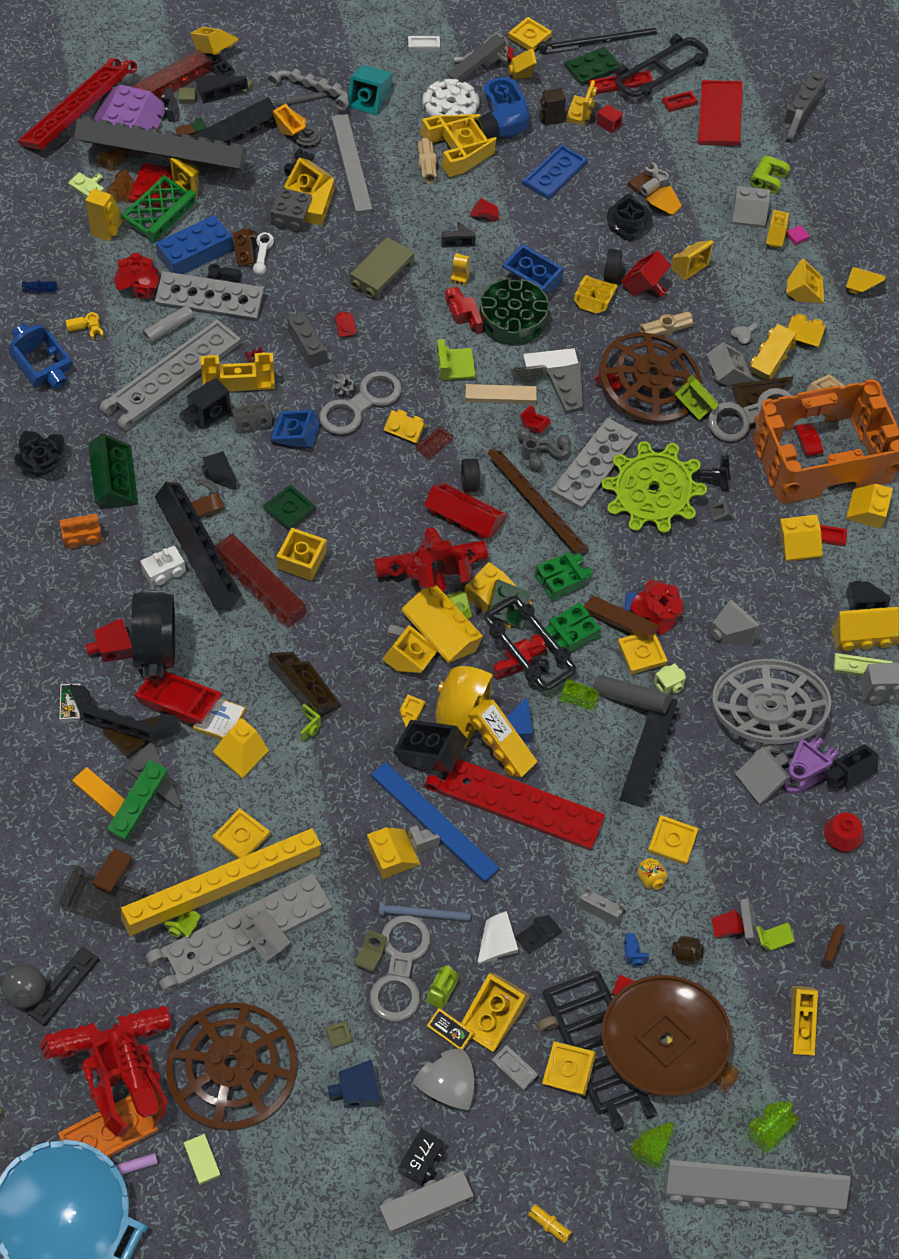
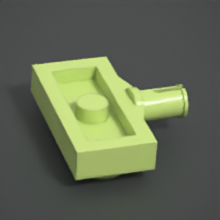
M79 172L68 182L69 187L86 198L92 189L105 192L104 188L97 184L103 178L99 173L93 178H88Z

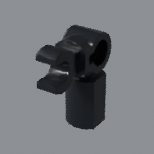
M213 263L208 267L207 278L215 280L222 278L239 282L241 270L221 268L220 265Z

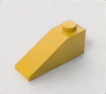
M330 178L311 194L312 200L305 215V223L323 225L335 190L334 178Z
M773 210L766 244H769L770 247L778 248L783 246L789 213Z
M792 986L791 1023L793 1054L815 1055L818 990L814 987Z

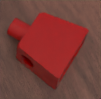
M122 618L94 631L96 641L85 644L88 656L100 652L103 662L133 658L132 645Z

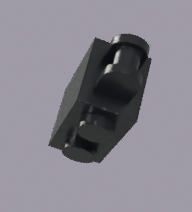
M864 744L838 758L834 762V768L827 773V786L837 788L843 785L848 789L878 771L879 755Z

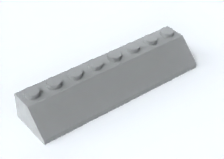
M670 1160L664 1172V1199H668L670 1203L680 1204L683 1201H691L693 1205L697 1206L713 1203L715 1207L719 1208L736 1205L737 1209L742 1210L758 1207L760 1211L764 1212L772 1211V1209H781L782 1213L787 1214L795 1213V1211H804V1214L809 1216L817 1215V1213H826L827 1217L832 1218L839 1217L845 1212L850 1187V1176L676 1160Z

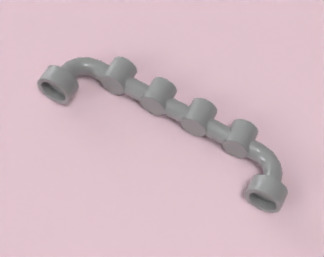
M294 69L292 72L286 70L271 72L267 76V81L272 86H277L281 81V77H287L291 82H301L305 87L313 86L319 92L327 91L333 97L338 95L339 97L335 100V105L339 110H345L349 106V96L338 83L330 86L324 78L319 82L315 81V77L312 74H307L304 77L298 69Z

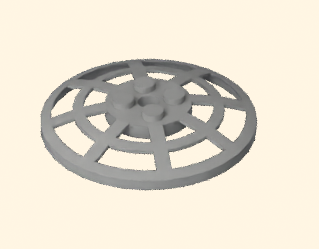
M758 659L743 662L727 670L714 686L712 705L718 719L733 733L755 742L785 744L810 737L825 725L830 715L831 696L825 683L809 669L784 660ZM762 668L763 678L751 680L743 685L734 678L744 671ZM770 669L788 671L800 677L794 684L782 679L770 678ZM806 681H809L818 689L823 699L811 702L807 693L800 687ZM727 682L736 689L731 696L730 704L718 702L720 691ZM763 684L764 688L757 690L754 693H751L749 690H747L753 686ZM771 685L783 686L788 688V690L784 692L772 688ZM797 693L805 704L795 705L792 696ZM741 694L748 699L747 706L736 705V701ZM824 706L825 711L822 720L816 726L807 724L811 718L812 709ZM719 709L731 711L733 718L740 726L735 727L728 722ZM806 710V715L802 721L792 718L794 712ZM737 712L748 713L752 719L745 723ZM785 723L795 726L784 731L778 730V726ZM757 724L766 725L770 727V731L759 730L754 728V726H756ZM800 729L807 730L806 732H803L798 735L790 737H780L782 735L794 733ZM749 730V731L754 732V733H757V734L766 735V736H772V737L757 736V735H754V734H751V733H748V732H745V731Z

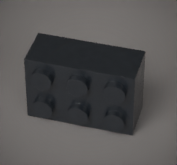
M410 720L393 753L405 766L451 773L468 740L457 726Z

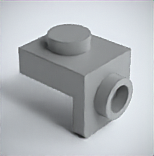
M764 743L759 747L760 749L766 747L781 767L789 762L781 745Z

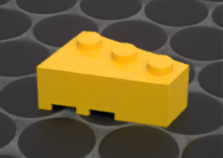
M92 189L85 200L91 235L110 241L113 236H116L118 228L123 222V219H121L122 213L111 194Z
M777 324L775 328H771L767 336L768 340L766 343L763 342L761 344L758 356H754L750 362L751 373L764 380L773 378L779 370L781 362L787 359L788 356L786 354L788 351L795 348L796 332L780 324Z

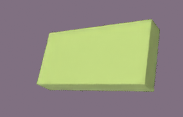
M205 1134L184 1142L199 1185L221 1177Z

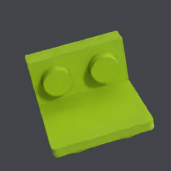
M438 339L437 358L440 381L475 378L472 349H449L448 346H445L444 339Z

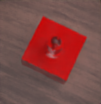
M657 250L638 260L623 277L621 283L632 296L651 288L660 298L667 290L658 280L671 265Z

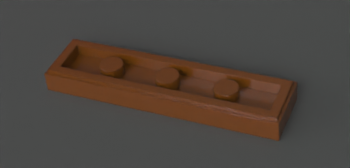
M594 595L584 605V608L590 615L647 641L658 630V624Z

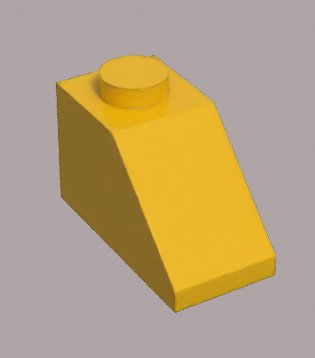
M533 48L512 58L508 70L513 80L532 77L537 64Z

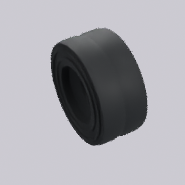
M608 250L604 279L618 280L623 251Z
M476 458L462 459L461 483L464 492L479 491L480 468Z

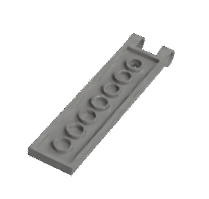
M215 320L110 398L105 399L100 404L99 409L106 416H109L116 410L117 406L120 407L127 414L122 415L117 424L124 431H128L133 427L134 422L202 373L201 356L219 355V359H221L241 344V338L219 320Z
M313 873L191 933L189 937H183L161 949L157 948L147 953L145 957L150 967H155L168 960L175 972V975L166 976L159 982L163 992L170 993L256 949L240 928L264 909H266L284 934L331 911L332 906ZM190 953L195 954V958L192 960L187 958Z

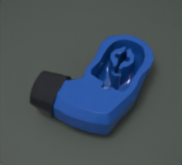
M504 77L488 81L484 86V93L492 113L489 112L476 118L475 122L487 139L494 137L496 139L510 138L519 135L529 127L530 115L527 102L519 89L518 83L511 78Z

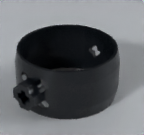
M151 590L133 593L131 616L133 666L137 669H143L144 679H164V669L174 668L175 603L174 594L171 592Z

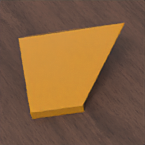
M287 104L273 110V115L281 134L293 136L306 128V119L290 109Z
M671 186L658 188L645 199L670 216H673L682 207Z

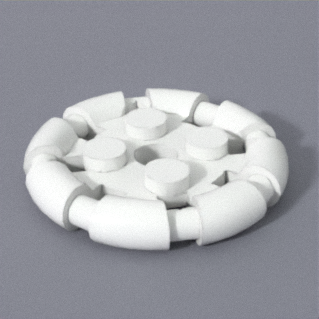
M444 79L443 82H434L426 89L422 97V104L427 114L431 117L435 115L476 114V110L480 106V97L470 84L466 82L461 83L457 79Z

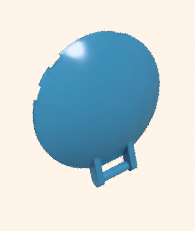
M59 1140L38 1144L15 1158L0 1177V1253L4 1259H119L114 1254L128 1225L135 1229L120 1259H130L142 1234L146 1233L148 1226L128 1217V1192L118 1168L100 1150L83 1142Z

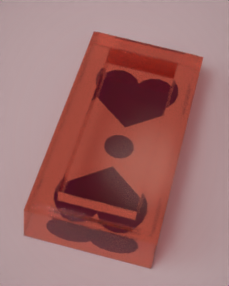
M439 426L416 446V451L429 460L453 440V435Z

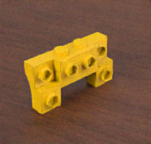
M255 353V363L220 364L219 355L201 356L203 385L217 378L229 391L275 389L273 353Z

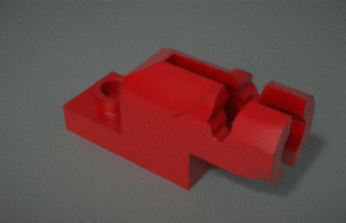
M458 287L448 288L445 291L446 296L444 297L456 323L469 322L470 328L474 329L476 334L483 333V320L473 297L465 298Z
M540 634L530 636V642L525 638L513 643L530 665L533 658L545 653L546 650L544 640ZM505 647L504 652L506 661L501 660L493 666L495 680L524 671V668L507 647Z

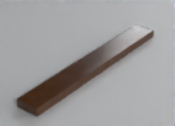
M490 449L487 454L575 553L585 555L589 548L501 450Z

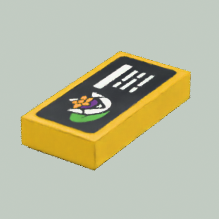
M438 1008L427 1024L429 1028L458 1049L464 1050L474 1035L472 1030L441 1008Z

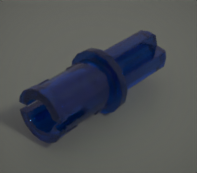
M22 281L23 293L38 292L40 294L41 292H54L58 289L56 281Z

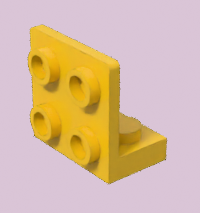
M592 80L586 98L574 95L566 116L567 122L585 125L586 120L590 119V109H594L595 105L593 97H595L597 92L595 81Z

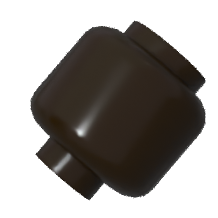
M681 936L677 942L673 943L672 954H675L676 961L679 963L695 965L698 961H702L704 945L701 944L698 938Z

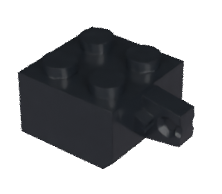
M214 378L187 395L188 407L179 415L186 425L195 422L200 429H206L231 413L229 390L217 378Z

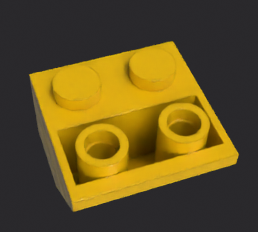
M201 27L190 33L196 51L203 52L204 54L217 55L221 53V50L232 47L233 43L238 41L237 37L216 28Z
M800 313L793 315L788 329L796 332V340L819 347L827 326L823 324L824 321L816 318L812 321L807 319V315Z

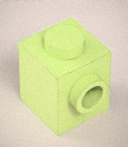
M676 664L664 666L655 674L654 684L659 691L676 694L684 688L686 676L684 671L679 669Z

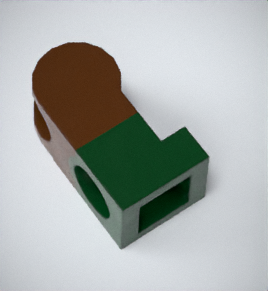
M200 117L195 119V123L178 126L176 134H178V137H181L182 134L192 136L207 127Z

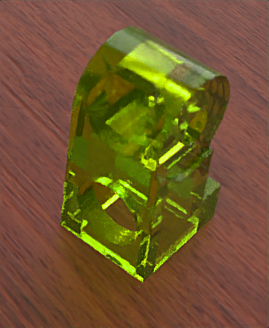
M567 678L559 701L563 703L569 702L582 708L593 710L599 693L591 687Z

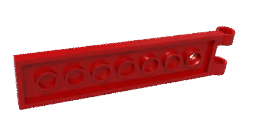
M109 58L106 64L18 140L20 146L39 150L46 148L49 142L59 136L58 134L67 129L74 120L79 119L84 111L89 110L92 104L100 100L116 83L122 81L127 73L134 74L137 71L136 62L125 60L121 64L119 59Z
M457 759L451 773H448L445 782L437 776L428 775L424 783V787L427 790L442 794L589 851L592 850L605 817L604 813L461 759ZM463 780H470V784H464Z

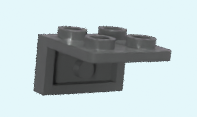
M281 188L271 210V225L304 232L306 228L305 215L311 203L312 195Z

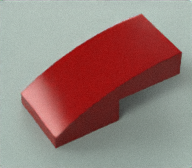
M812 423L795 425L794 431L800 439V447L805 455L822 454L823 447Z

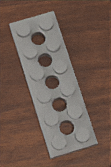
M162 271L155 304L174 308H182L187 305L193 311L257 321L264 287ZM174 288L181 289L177 294L171 292ZM192 290L197 291L195 296H189L188 293ZM208 293L214 294L212 299L205 298ZM224 296H230L231 300L228 302H224L222 298ZM243 298L248 300L246 304H240L239 301Z
M607 418L551 489V494L583 510L602 485V480L608 477L615 468L613 458L618 454L625 455L637 439L638 434ZM615 437L618 441L611 442L609 438ZM606 449L609 453L602 454L599 450ZM597 461L599 465L593 466L590 462ZM587 473L590 477L583 478L581 474ZM577 485L581 489L573 490L571 487Z

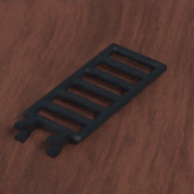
M593 971L543 991L542 994L552 1016L556 1017L559 1023L557 1028L565 1044L583 1049H589L602 1044L601 1034L574 1045L570 1033L603 1021L606 1011L569 1025H565L561 1014L604 999L607 1007L609 1006L613 998L599 971ZM595 980L600 991L557 1007L553 998L554 995ZM606 1055L594 1060L592 1070L609 1064ZM618 1074L594 1083L589 1079L586 1092L597 1113L607 1112L615 1133L623 1130L622 1126L625 1125L616 1109L617 1106L638 1098L646 1119L649 1120L655 1117L654 1114L657 1111L651 1103L648 1094L638 1089L603 1103L600 1102L596 1091L624 1081Z

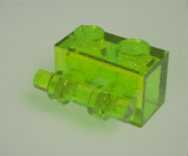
M779 1100L775 1105L771 1102L763 1110L765 1114L760 1119L756 1117L748 1125L750 1130L747 1135L766 1154L799 1120V1117L791 1111L793 1104L788 1100L785 1103Z

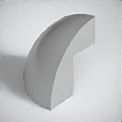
M463 1049L448 1050L441 1053L442 1058L434 1063H426L415 1077L413 1084L430 1097L459 1109L469 1110L474 1092V1073L466 1052Z

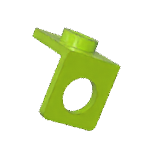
M457 591L446 595L467 619L472 617L465 592Z
M306 704L302 705V713L311 722L300 732L302 742L308 737L314 736L321 726L320 715Z
M789 923L766 931L760 926L756 927L761 945L768 951L795 942Z

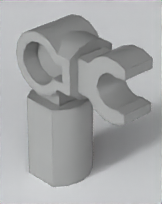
M654 162L651 163L652 169H649L647 166L645 167V174L652 176L651 180L640 187V191L645 197L659 187H665L668 183V173L658 169L657 164Z

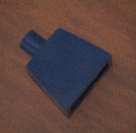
M372 1060L338 1072L339 1084L327 1086L329 1099L342 1097L344 1108L380 1106Z

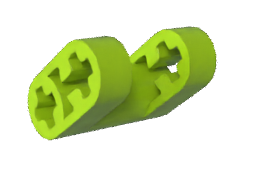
M763 156L750 179V184L755 188L770 190V193L776 194L782 183L779 179L769 174L785 178L790 171V166L779 159Z

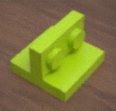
M691 375L687 379L688 382L675 395L700 420L711 409L715 410L719 404L703 385Z

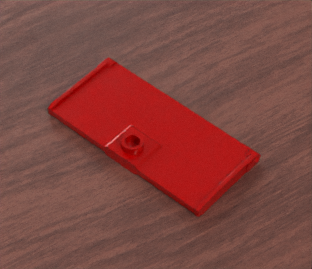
M702 80L698 144L740 145L743 82Z

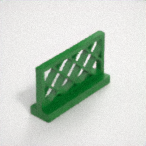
M163 175L121 215V219L148 236V241L154 243L195 204L196 193L191 189L189 191L185 190ZM165 182L170 185V188L161 189V185ZM159 193L160 198L150 199L151 194ZM162 193H171L172 198H162ZM174 193H181L183 196L174 198ZM149 203V208L139 209L140 204ZM151 203H161V208H151ZM163 203H173L172 207L163 208ZM162 212L160 218H153L152 213ZM140 213H150V218H141ZM130 214H138V219H131L128 216ZM141 223H151L152 226L147 230Z

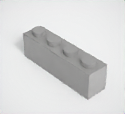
M452 1171L446 1174L442 1180L428 1181L421 1189L416 1190L412 1188L405 1191L402 1197L397 1199L391 1197L382 1202L383 1205L379 1206V1212L389 1236L391 1237L473 1202L474 1195L464 1172L457 1173V1171Z

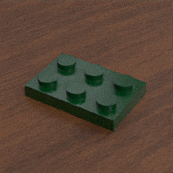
M606 47L565 62V68L581 86L588 84L589 80L603 78L615 73L616 69L620 66L619 62Z

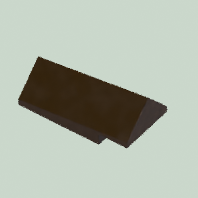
M277 652L268 655L269 669L301 705L306 704L320 715L321 718L341 706L340 702L309 661L301 662L294 652Z

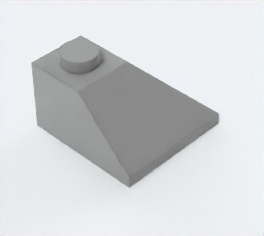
M730 600L713 621L710 633L715 640L723 644L751 646L754 643L759 624L735 602Z

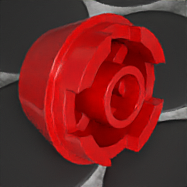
M840 813L831 817L824 826L826 842L838 849L837 851L839 852L853 851L864 840V830L861 821L854 814Z

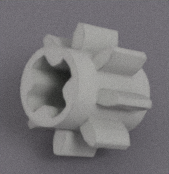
M338 374V378L332 379V389L337 391V395H349L348 391L354 390V380L350 379L349 374Z

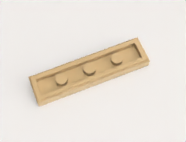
M466 384L465 402L536 404L537 401L536 386Z

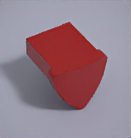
M480 198L473 207L470 216L475 218L484 217L496 222L499 219L498 206Z
M735 909L711 918L714 937L717 939L744 932L743 918Z

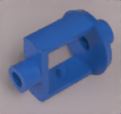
M21 324L12 331L14 339L8 348L10 356L33 387L48 381L53 389H58L68 381L64 372L71 369L73 362L46 327L43 325L28 327L27 324ZM45 342L48 346L47 353L49 355L54 354L59 362L36 373L24 356L36 350Z

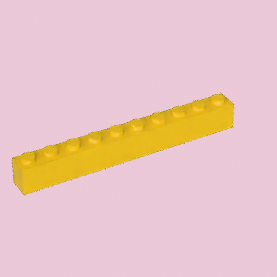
M311 828L121 907V920L129 936H132L320 856L321 843Z

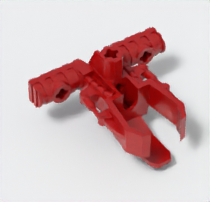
M430 527L425 530L422 545L416 552L374 558L375 573L377 578L390 575L398 576L406 573L410 579L419 580L420 587L432 588L436 584L443 592L446 590L445 575L457 574L461 577V583L471 579V563L488 560V550L484 540L451 546L449 540L442 541L437 530L434 527ZM467 550L471 552L468 556L464 555L467 554ZM394 562H396L397 566H395V570L391 568Z
M167 1007L151 1008L139 1011L138 1014H128L126 1017L118 1016L119 1025L114 1024L111 1029L99 1031L94 1023H90L88 1026L81 1025L76 1029L69 1028L57 1031L56 1034L48 1033L43 1038L39 1046L43 1052V1057L46 1058L45 1060L57 1057L61 1059L68 1058L83 1050L90 1054V1057L84 1060L81 1065L85 1079L89 1083L91 1091L89 1096L95 1101L103 1117L105 1127L116 1137H124L130 1128L129 1125L123 1122L120 1115L116 1113L111 1089L121 1078L129 1090L136 1112L143 1118L154 1115L152 1129L165 1116L167 1099L159 1083L160 1074L155 1071L152 1065L153 1062L148 1053V1046L137 1045L135 1038H148L163 1030H169L171 1028V1017L168 1014ZM92 1071H96L100 1078L96 1086L97 1088H94Z

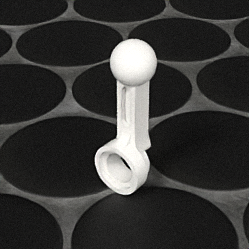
M266 232L259 234L257 237L259 253L257 263L253 266V272L257 275H262L266 272L264 264L266 251L272 248L274 244L272 235ZM263 237H267L270 241L262 243L260 240Z

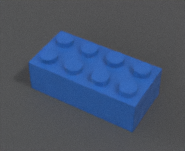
M213 215L156 242L157 256L171 273L184 274L232 251V235L218 218Z

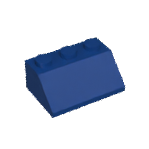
M523 243L502 264V268L521 279L531 281L544 292H553L563 281V267Z

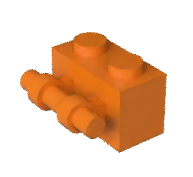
M97 514L60 520L65 548H77L82 545H95L102 542Z

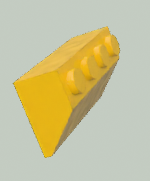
M436 584L432 588L422 589L401 609L448 663L476 652L483 638V635Z
M899 607L839 611L832 629L836 650L851 651L860 648L868 650L872 647L888 648L899 645Z

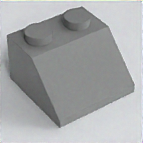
M737 186L734 197L732 224L765 228L770 190Z
M722 342L707 353L708 363L715 373L714 378L718 383L731 386L754 380L743 354L726 343Z

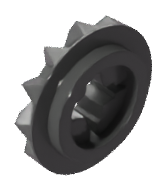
M306 126L304 130L294 135V139L297 145L301 144L302 147L308 146L310 148L311 145L316 146L320 142V132L314 127Z

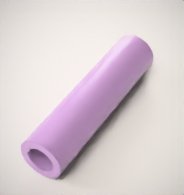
M153 1153L115 1166L120 1174L123 1175L156 1165L158 1162L156 1154Z

